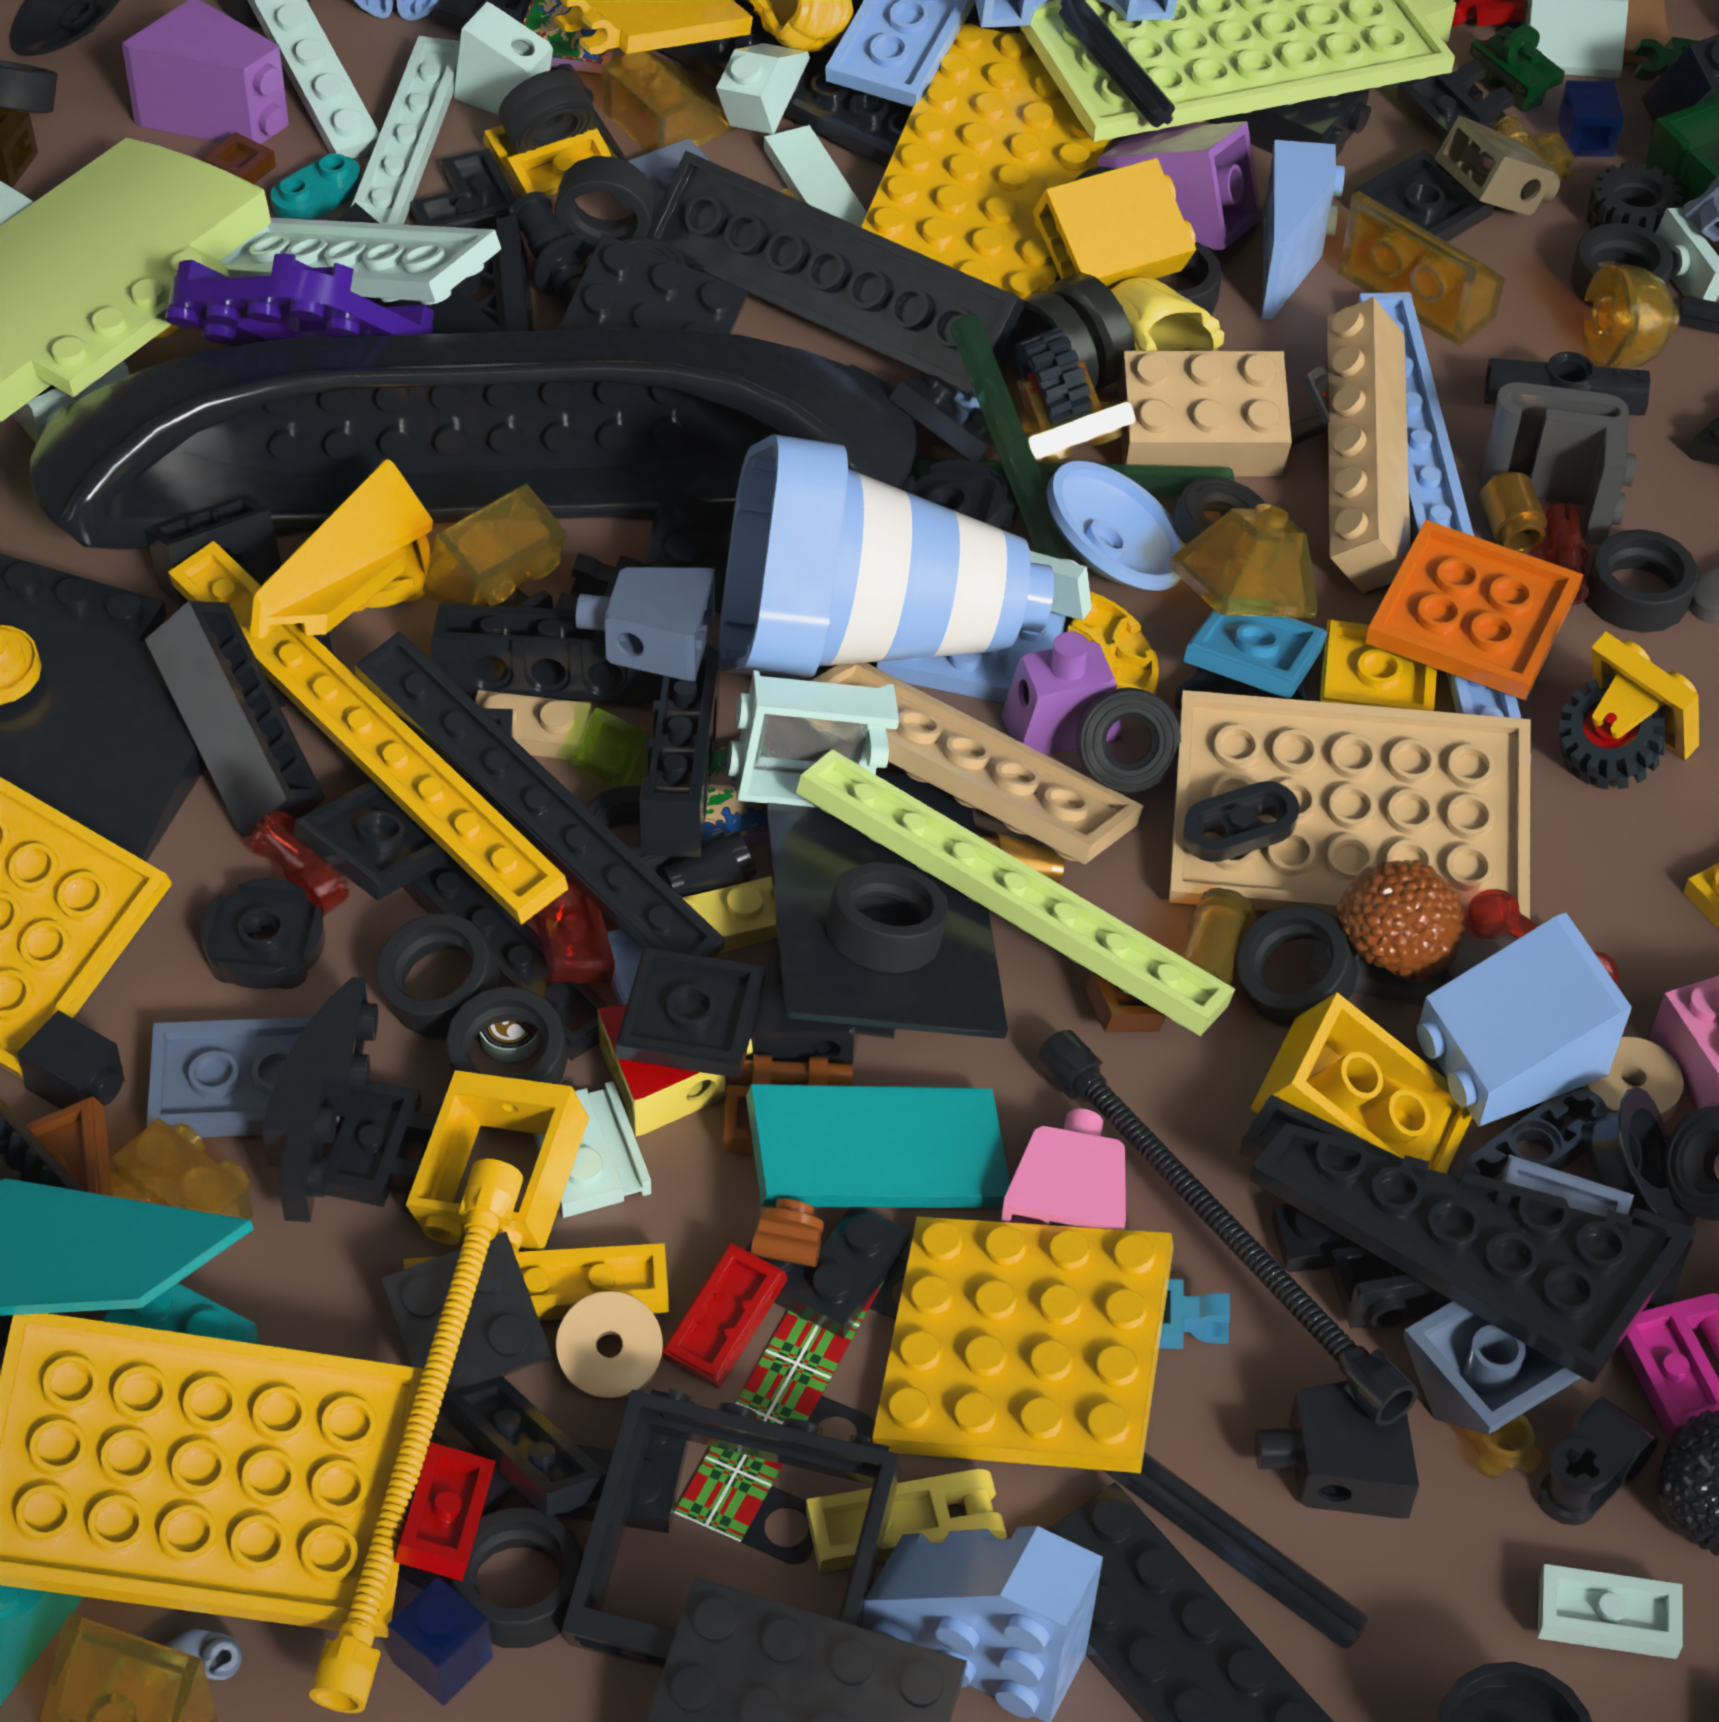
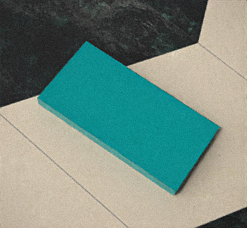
M750 1085L746 1094L762 1207H775L777 1199H790L807 1203L813 1207L1003 1208L1004 1199L1010 1187V1179L993 1090L991 1088Z

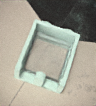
M753 670L749 694L739 693L737 700L735 724L737 729H741L739 741H729L726 757V775L735 776L737 801L818 807L798 795L796 790L801 774L832 749L873 774L876 773L877 767L886 768L889 757L886 728L897 729L899 723L894 684L874 688L760 676L759 671Z

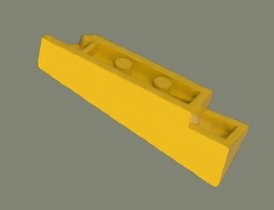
M386 459L256 591L253 599L250 636L258 639L266 638L267 634L280 624L297 623L302 624V630L306 636L326 635L405 571L407 550L401 549V547L431 532L433 520L391 460Z

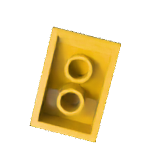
M1338 992L1295 1018L1251 1106V1109L1258 1114L1272 1094L1402 1159L1407 1155L1429 1161L1428 1169L1447 1174L1472 1118L1466 1107L1462 1108L1454 1101L1446 1078Z

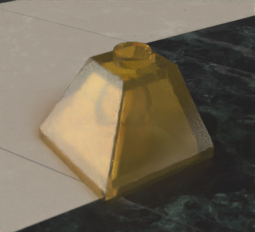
M1259 504L1256 506V510L1233 508L1171 556L1169 568L1220 615L1315 618L1317 614L1318 604L1307 534L1288 518L1289 514L1287 511L1277 506Z

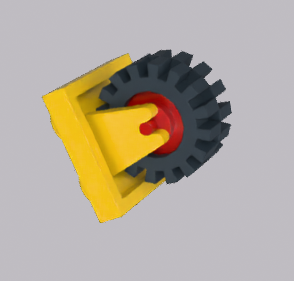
M1605 631L1591 647L1593 680L1587 682V694L1584 695L1577 688L1571 694L1572 705L1564 703L1562 707V720H1559L1560 745L1563 758L1566 757L1567 767L1572 773L1579 770L1581 781L1589 784L1591 779L1595 777L1597 778L1598 788L1608 789L1609 780H1617L1618 789L1628 788V777L1634 776L1637 783H1640L1647 778V767L1655 771L1660 764L1659 755H1664L1665 748L1685 761L1699 746L1698 694L1693 684L1686 677L1675 671L1666 673L1653 664L1648 654L1639 645L1630 640L1621 642Z

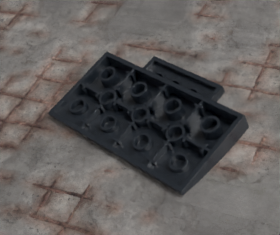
M0 554V625L13 626L25 631L34 640L42 664L39 680L30 692L16 701L0 705V777L147 862L206 768V764L145 641L167 618L165 602Z

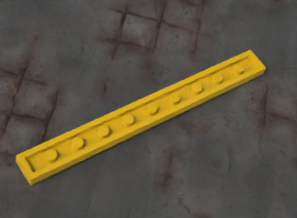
M212 541L168 572L173 586L188 601L229 603L264 675L521 925L568 890L565 875L313 635L306 636L302 630V624H280L269 632L266 638L258 639L250 636L253 599L261 585L215 541Z

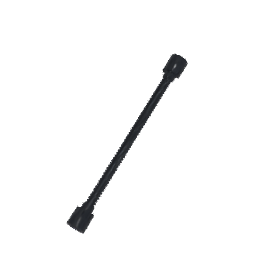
M1062 1030L1049 1037L1039 1049L1036 1057L1037 1065L1070 1099H1075L1079 1095L1084 1101H1090L1100 1114L1114 1126L1119 1134L1134 1147L1139 1155L1158 1172V1175L1178 1193V1196L1193 1209L1198 1217L1213 1230L1214 1234L1218 1235V1238L1233 1251V1254L1290 1311L1291 1315L1301 1322V1325L1306 1328L1312 1337L1317 1339V1342L1338 1362L1339 1370L1347 1377V1384L1344 1389L1378 1426L1390 1425L1404 1416L1416 1401L1418 1396L1417 1387L1382 1351L1376 1349L1370 1354L1363 1346L1355 1345V1342L1339 1328V1325L1332 1318L1328 1317V1314L1312 1300L1311 1296L1307 1295V1292L1291 1278V1275L1286 1273V1270L1265 1251V1248L1250 1235L1239 1221L1219 1203V1200L1214 1198V1195L1194 1177V1174L1174 1156L1169 1148L1107 1086V1080L1100 1073L1099 1068L1103 1062L1072 1030Z

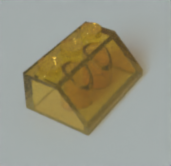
M1360 191L1352 195L1338 272L1340 276L1369 293L1411 292L1418 322L1458 346L1464 344L1497 316L1505 281L1504 277L1482 262Z

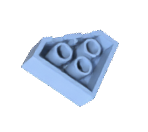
M1039 1526L1017 1527L1010 1539H996L988 1529L949 1531L944 1542L930 1543L922 1533L902 1534L864 1601L863 1628L967 1660L968 1666L961 1687L970 1685L996 1698V1701L1002 1708L1021 1718H1031L1033 1716L1044 1722H1051L1086 1656L1103 1557Z

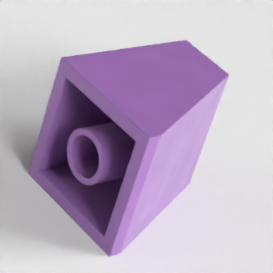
M201 0L186 1L122 43L134 122L140 127L220 143L237 132L262 144L289 125L279 45Z
M1247 121L1170 127L1158 131L1132 134L1097 158V167H1110L1114 169L1157 158L1163 173L1167 174L1173 181L1176 191L1175 201L1183 219L1191 224L1195 234V241L1211 249L1222 250L1227 248L1262 220Z

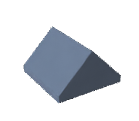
M1454 1301L1404 1330V1341L1434 1419L1489 1435L1582 1378Z

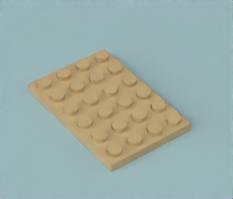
M1183 690L1179 726L1181 742L1179 743L1169 886L1170 903L1262 911L1299 905L1315 907L1333 917H1338L1337 904L1340 902L1343 893L1353 878L1365 868L1376 866L1380 862L1419 860L1424 866H1432L1436 873L1442 876L1443 880L1453 886V890L1458 893V899L1462 907L1461 911L1464 914L1463 923L1528 928L1530 923L1531 719ZM1264 781L1280 783L1288 787L1297 797L1299 814L1295 830L1289 838L1280 843L1220 862L1201 860L1191 854L1184 844L1183 829L1187 812L1193 805L1202 800ZM1270 815L1258 816L1265 823L1276 821ZM1214 832L1203 834L1204 837L1212 840L1222 838Z

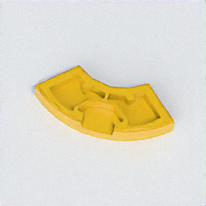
M1090 591L1092 609L1083 621L1073 618L1068 626V632H1077L1083 635L1088 642L1093 641L1100 644L1115 678L1117 689L1125 687L1138 688L1156 695L1159 674L1158 658L1156 651L1151 649L1150 644L1142 634V626L1131 614L1115 602Z

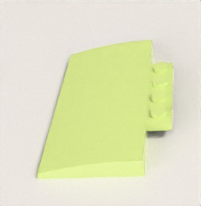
M126 137L0 226V423L51 385L74 398L172 325L165 320L172 279L177 275L179 262L194 260L229 277L226 264L220 262V260L271 223L264 189L194 157L159 145Z

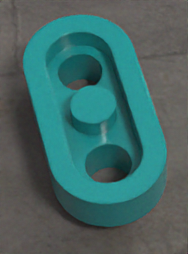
M328 154L279 181L270 192L274 217L317 220L355 198L361 183L359 164L354 159L342 154Z

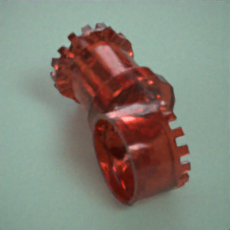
M273 810L270 816L266 814L263 817L264 824L260 821L257 823L256 826L260 828V831L254 830L252 835L255 837L249 839L251 843L249 847L252 852L259 857H269L283 869L285 879L305 890L307 899L314 903L315 906H319L323 917L349 898V889L346 887L343 890L347 885L346 881L339 882L338 880L342 877L341 873L339 872L334 875L332 871L336 868L332 865L327 867V861L293 836L295 828L293 815L286 810L283 812Z

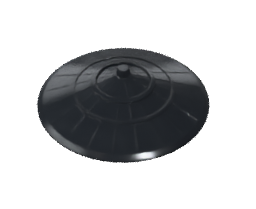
M27 0L13 21L10 31L11 45L18 53L29 56L52 53L65 48L88 33L93 32L113 11L120 0Z

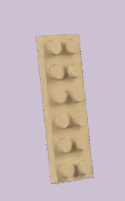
M868 663L836 665L810 680L874 688L894 684L899 723L897 729L886 728L889 746L888 762L904 769L910 778L919 782L930 783L953 795L954 799L961 805L980 809L1003 821V824L1009 830L1018 834L1029 835L1052 847L1054 852L1064 859L1079 861L1085 865L1138 824L1144 807L1138 802L1099 784L1095 780ZM807 718L813 727L822 731L833 732L854 743L858 723Z

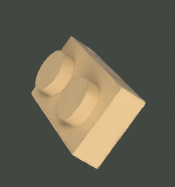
M478 690L475 702L481 708L513 709L514 739L530 755L582 761L592 719L591 703Z

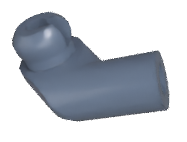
M191 1628L183 1631L135 1664L134 1669L146 1689L154 1695L182 1675L210 1680H225L232 1677L239 1670L242 1663V1650L239 1643L229 1635Z

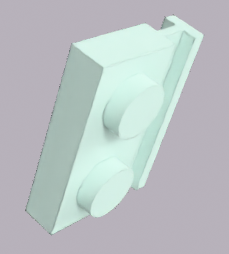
M614 1081L605 1083V1089L588 1093L587 1088L575 1091L589 1116V1121L559 1205L562 1217L566 1218L624 1202V1196L641 1192L642 1196L651 1194V1178ZM533 1133L540 1152L545 1135Z

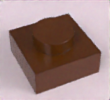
M237 132L233 133L203 157V162L223 169L252 184L258 182L276 167L273 150Z
M1091 973L1085 991L1104 1032L1160 1031L1166 1015L1136 997L1123 992L1119 987L1096 973Z

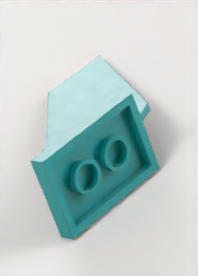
M7 1178L0 1180V1316L143 1308L254 1230L253 1224L249 1219Z

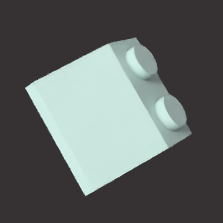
M1524 0L1525 21H1521V25L1529 24L1538 30L1540 41L1537 49L1564 70L1565 75L1621 77L1628 0Z

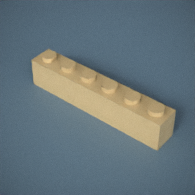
M1374 297L1327 316L1330 420L1328 423L1330 558L1362 594L1392 583L1410 550L1404 333Z

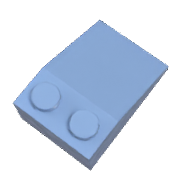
M1274 140L1262 218V319L1272 320L1322 257L1326 235L1335 236L1338 206L1331 205L1333 196H1342L1345 167L1336 165V144Z

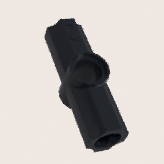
M1571 351L1553 355L1549 359V363L1491 358L1488 360L1486 369L1484 403L1496 404L1498 392L1502 386L1511 382H1522L1611 394L1619 397L1627 404L1629 415L1642 416L1645 415L1649 402L1650 371L1594 366L1588 357Z

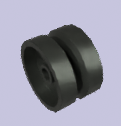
M1079 272L1051 284L1046 291L1034 293L1022 299L1024 300V308L1007 341L1008 352L1016 370V361L1018 360L1014 349H1016L1015 344L1058 328L1064 331L1065 337L1068 336L1071 341L1072 350H1075L1079 357L1078 364L1079 366L1082 365L1085 370L1086 376H1084V381L1089 385L1090 389L1088 396L1091 395L1093 390L1107 387L1119 380L1124 351L1136 350L1133 332L1122 305L1112 291L1098 278Z

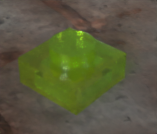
M596 707L589 716L570 763L618 787L624 786L631 777L648 732Z

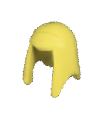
M1129 278L1110 289L1122 305L1131 325L1135 351H1218V348L1224 344L1225 333L1220 330L1217 319L1211 316L1204 308L1196 305L1156 279Z

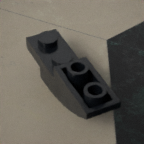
M351 977L311 1018L293 1044L282 1065L268 1101L262 1125V1134L268 1166H281L278 1186L285 1221L311 1222L315 1197H325L327 1191L328 1160L327 1158H321L323 1144L334 1143L337 1116L354 1117L357 1092H367L369 1088L370 1055L363 1053L365 1041L376 1040L377 1003H368L365 978Z

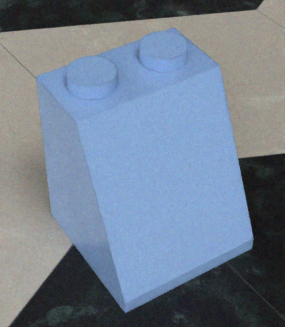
M1565 912L1551 918L1426 996L1416 1034L1424 1054L1429 1059H1435L1446 1075L1449 1091L1454 1101L1460 1107H1466L1478 1127L1608 1077L1632 1007Z

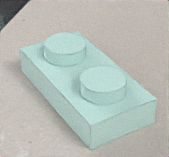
M1544 1564L1539 1576L1537 1639L1677 1659L1683 1647V1584Z

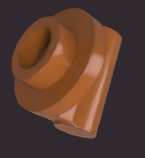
M777 1199L775 1208H763L760 1211L758 1229L754 1233L751 1253L758 1257L816 1267L824 1222L813 1216L814 1207L807 1203L790 1199Z

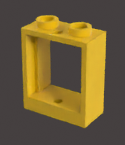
M455 1070L406 1202V1206L428 1238L446 1245H456L460 1240H464L466 1236L464 1226L467 1218L459 1216L461 1204L453 1203L479 1128L480 1126L545 1135L519 1212H513L509 1226L502 1225L498 1227L496 1233L497 1235L505 1231L507 1232L515 1254L519 1252V1249L529 1251H542L545 1249L589 1121V1116L573 1087Z

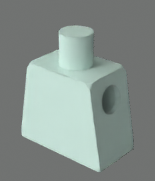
M486 2L461 30L453 98L499 115V107L509 92L530 77L550 71L553 54L550 42L493 4Z

